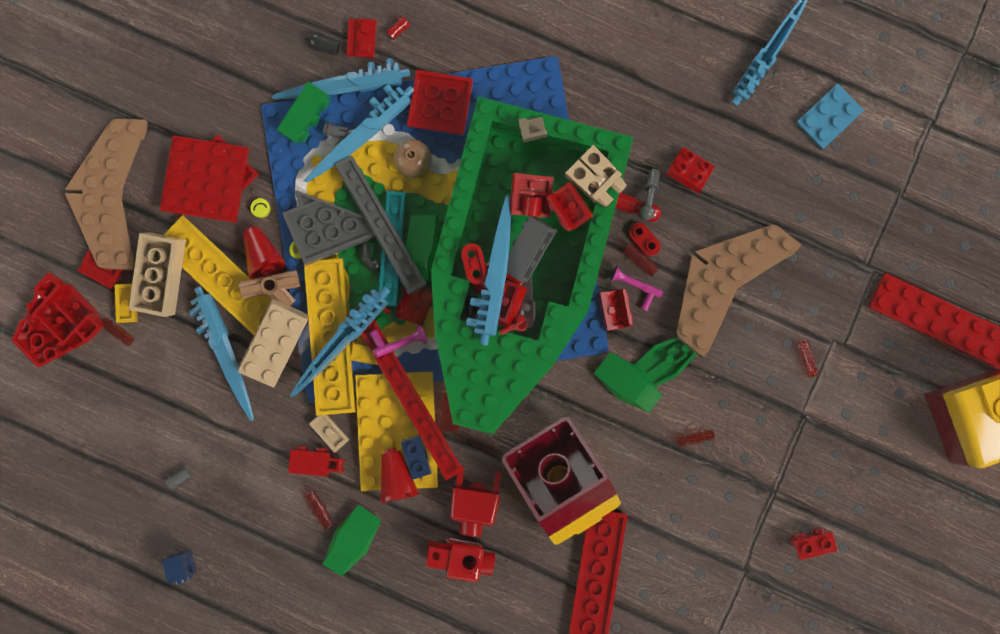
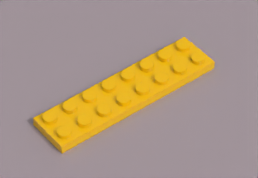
M182 215L164 234L166 236L186 239L182 268L254 335L272 299L268 294L242 299L239 282L251 280L250 277Z
M342 258L319 260L307 266L304 265L312 362L338 331L337 328L340 324L345 322V319L348 317L344 262ZM350 343L313 379L316 416L356 412Z

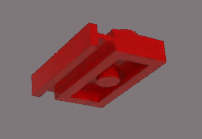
M349 18L347 57L375 59L377 20Z
M89 249L82 261L81 267L77 271L113 290V286L119 280L124 270L103 269L99 267Z

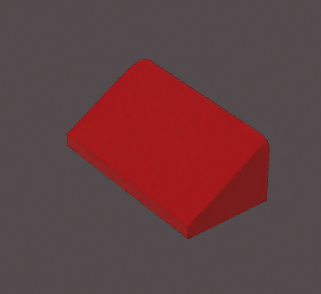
M505 280L498 321L508 325L515 323V317L518 315L527 291L526 287Z

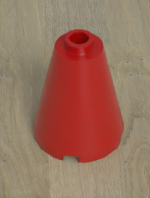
M250 226L245 229L243 241L250 279L281 273L286 268L285 260L262 229L256 226Z
M396 447L385 449V453L381 454L380 502L388 503L390 500L398 501L419 495L418 488L414 480H412L401 451H396Z

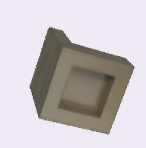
M542 117L527 120V118L518 119L523 143L547 137Z

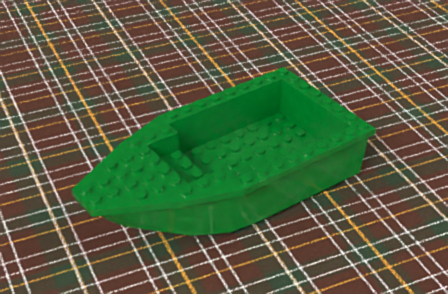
M478 96L431 269L435 337L453 424L493 434L554 365L589 311L619 194L610 187L606 192L613 198V201L605 208L597 201L593 203L573 183L591 211L592 218L574 230L567 231L560 225L559 217L552 210L550 218L537 217L557 229L531 275L532 301H535L534 327L526 328L524 331L515 329L501 335L499 330L505 327L498 324L496 335L489 336L488 346L480 344L481 335L474 332L476 327L466 325L468 318L466 315L468 295L477 296V298L481 299L482 294L473 289L475 284L470 283L466 278L461 258L463 247L468 244L478 245L482 250L485 266L487 263H490L495 234L506 195H509L511 199L513 173L554 177L553 194L570 182L565 177V173L594 145L622 174L621 178L623 179L634 137ZM542 117L547 137L523 143L518 119L527 118V120ZM511 214L509 253L513 247V241L520 235L524 222L530 216ZM469 250L467 255L469 258H473L475 253ZM474 270L472 273L474 278H478L480 275L477 270Z

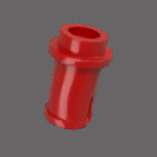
M403 16L401 18L398 17V21L386 30L393 40L405 29H409L410 23Z

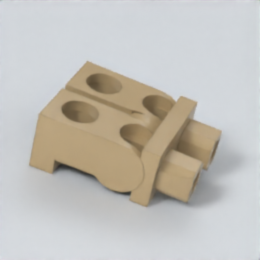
M594 145L565 173V177L570 182L572 181L593 203L597 201L605 208L613 201V198L606 191L612 187L620 194L627 186L621 178L622 174Z

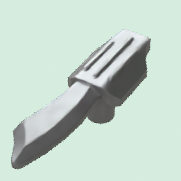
M530 277L528 282H523V286L527 288L524 296L525 301H522L519 309V315L525 316L527 328H533L535 321V301H532L533 289Z

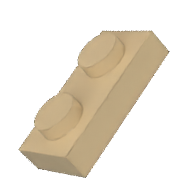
M319 415L309 424L334 453L350 440L329 415Z

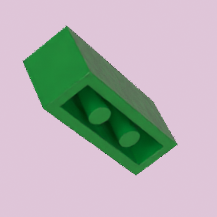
M308 81L277 130L295 143H304L310 135L311 127L316 126L319 122V115L322 110L328 108L331 96Z

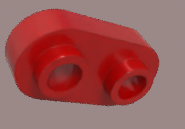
M643 223L633 224L628 231V235L634 244L648 257L658 254L661 249L659 240ZM640 229L642 235H637L635 230ZM649 243L654 244L655 248L653 250L648 248Z
M468 244L461 251L466 278L472 284H480L487 277L482 250L476 244ZM469 250L475 253L473 258L468 257L467 253ZM474 270L479 271L480 275L478 278L473 277L472 273Z

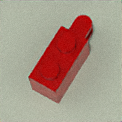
M296 446V449L290 450L288 473L324 477L329 476L330 472L344 473L343 462L346 459L332 457V452H327V448L316 447L315 451L308 450L307 446ZM331 461H336L335 468H331Z

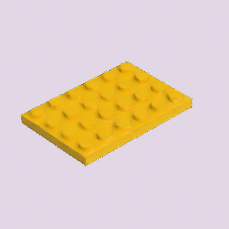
M433 371L406 373L435 421ZM384 374L355 375L361 491L380 490L381 454L385 453L384 450L396 447V451H401L407 464L401 441L419 433ZM425 445L432 473L414 479L417 488H437L438 467Z

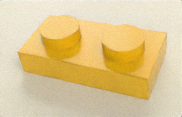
M132 284L115 285L116 323L138 322L137 311L129 310Z

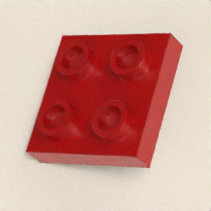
M682 147L666 174L699 194L715 166L687 148Z
M513 173L510 214L550 218L551 209L548 206L546 197L552 194L554 177Z

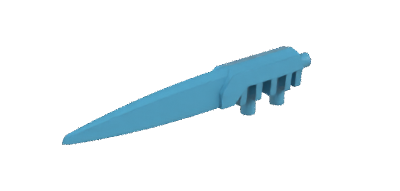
M799 0L765 48L760 49L731 93L735 96L731 101L733 106L737 107L740 101L746 102L750 95L753 94L754 88L759 85V81L765 76L764 73L776 61L777 58L775 56L794 28L808 0Z
M388 58L386 59V68L382 69L380 65L375 70V64L369 62L367 64L368 72L360 69L359 74L349 72L347 75L312 82V84L328 95L354 91L361 93L381 89L388 84L390 87L401 85L402 78L410 76L409 68L400 70L399 64L394 63L393 65V59ZM305 85L277 93L272 96V99H297Z
M389 84L386 85L383 90L389 97L385 98L381 104L373 97L369 101L374 108L369 113L370 118H366L343 139L303 181L309 182L335 166L336 162L345 159L370 140L411 103L408 97L413 94L414 89L409 86L403 91L398 87L394 91Z
M506 195L493 243L485 286L488 290L481 291V299L471 298L470 305L480 307L477 312L478 319L468 317L466 322L467 326L476 327L474 332L481 335L480 344L488 346L489 336L496 335L506 280L511 226V199L509 195Z
M384 286L379 293L372 289V296L367 294L363 296L362 300L366 303L360 302L358 304L361 307L359 311L355 309L350 311L349 314L352 318L347 317L346 321L340 324L337 328L338 331L302 375L291 392L290 397L297 395L351 341L363 333L389 303L385 299L391 291L389 288Z
M202 287L194 289L197 298L190 301L196 307L189 310V314L192 317L197 314L200 315L197 317V320H202L203 325L197 327L196 331L198 334L207 331V334L204 336L209 338L208 343L211 349H213L233 393L249 420L253 421L254 417L242 374L238 372L239 365L228 339L229 333L211 294L205 295Z

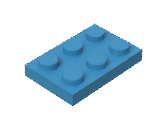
M837 84L795 124L823 150L864 110Z

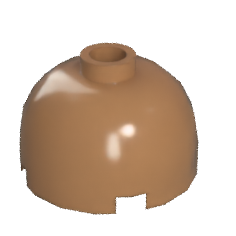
M406 140L399 144L395 150V167L400 174L407 178L414 179L425 175L431 167V152L419 140Z

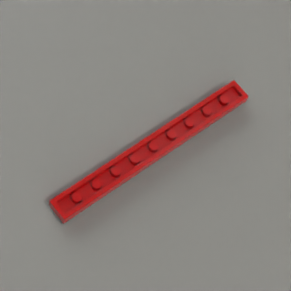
M375 319L361 334L373 356V350L378 347L370 336L371 332L377 330L384 344H388ZM394 351L377 358L374 356L446 481L462 472L461 465Z

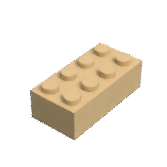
M150 232L139 233L129 310L162 317L175 315L186 239Z
M272 298L239 365L238 372L274 388L308 321V314Z

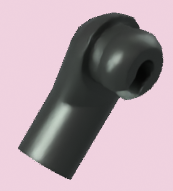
M362 244V261L368 270H378L380 268L379 260H372L370 244Z
M468 295L466 315L469 318L478 319V308L470 305L471 298H477V296Z

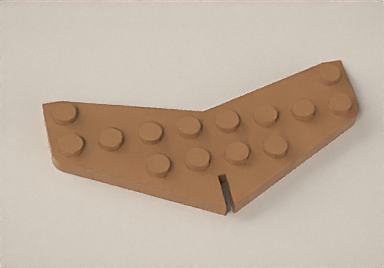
M111 120L65 188L67 191L82 192V194L65 193L96 264L103 269L134 270L135 256L131 248L122 196L123 187L141 140H144L147 132L148 122L146 120Z
M769 225L695 251L694 254L698 258L692 254L677 328L678 339L703 359L713 344L738 288L782 260L795 254L802 244L780 227Z

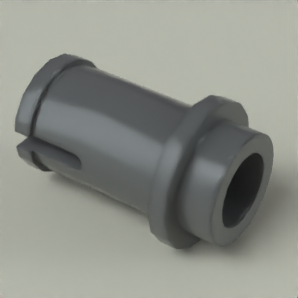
M332 122L325 123L323 134L326 137H329V135L343 139L347 137L348 127L333 125Z
M184 467L172 476L168 475L165 482L170 489H177L179 484L191 478L192 475Z

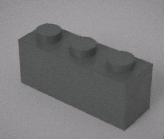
M532 216L524 222L523 230L513 241V247L508 257L507 273L521 282L529 281L557 229L543 220Z

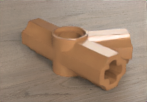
M297 270L239 282L242 299L268 294L271 299H276L289 306L296 299L286 289L300 287ZM266 280H273L275 286L272 289H268L265 287L264 282Z

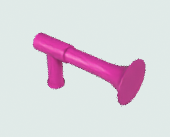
M618 264L615 266L609 282L619 280L646 292L647 295L640 309L647 312L653 297L660 298L663 293L658 288L625 275L619 270Z
M420 325L417 326L416 332L412 335L386 345L377 330L370 333L378 347L373 350L376 358L416 341H421L424 344L427 343L426 333Z

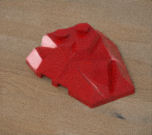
M48 272L33 290L35 293L34 297L27 304L26 309L28 310L24 319L20 320L11 341L37 368H40L90 342L102 330L103 324L99 319V312L73 285L64 283L59 277Z

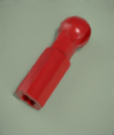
M620 193L615 208L630 214L635 213L639 215V211L645 203L638 201L637 198ZM656 204L652 205L655 215L648 222H656L660 219L661 209Z

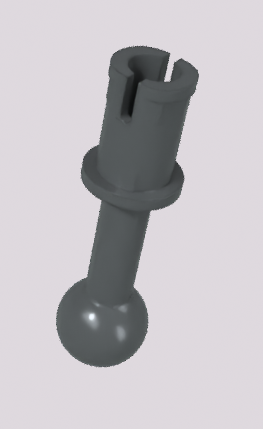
M657 169L649 171L647 183L644 185L647 195L645 205L641 207L639 215L646 221L651 220L655 215L652 205L654 194L660 188L658 183L661 173Z

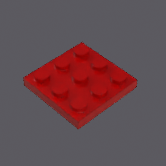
M416 70L407 127L464 136L473 79Z

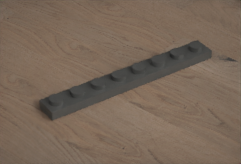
M353 156L336 162L335 167L408 294L410 295L426 287L427 284Z

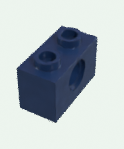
M420 435L402 439L401 445L412 480L430 475L432 467Z
M191 550L171 555L162 560L167 584L172 582L175 585L185 583L187 580L192 579L191 575L197 572Z

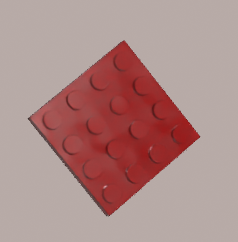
M173 135L160 211L237 223L250 148Z

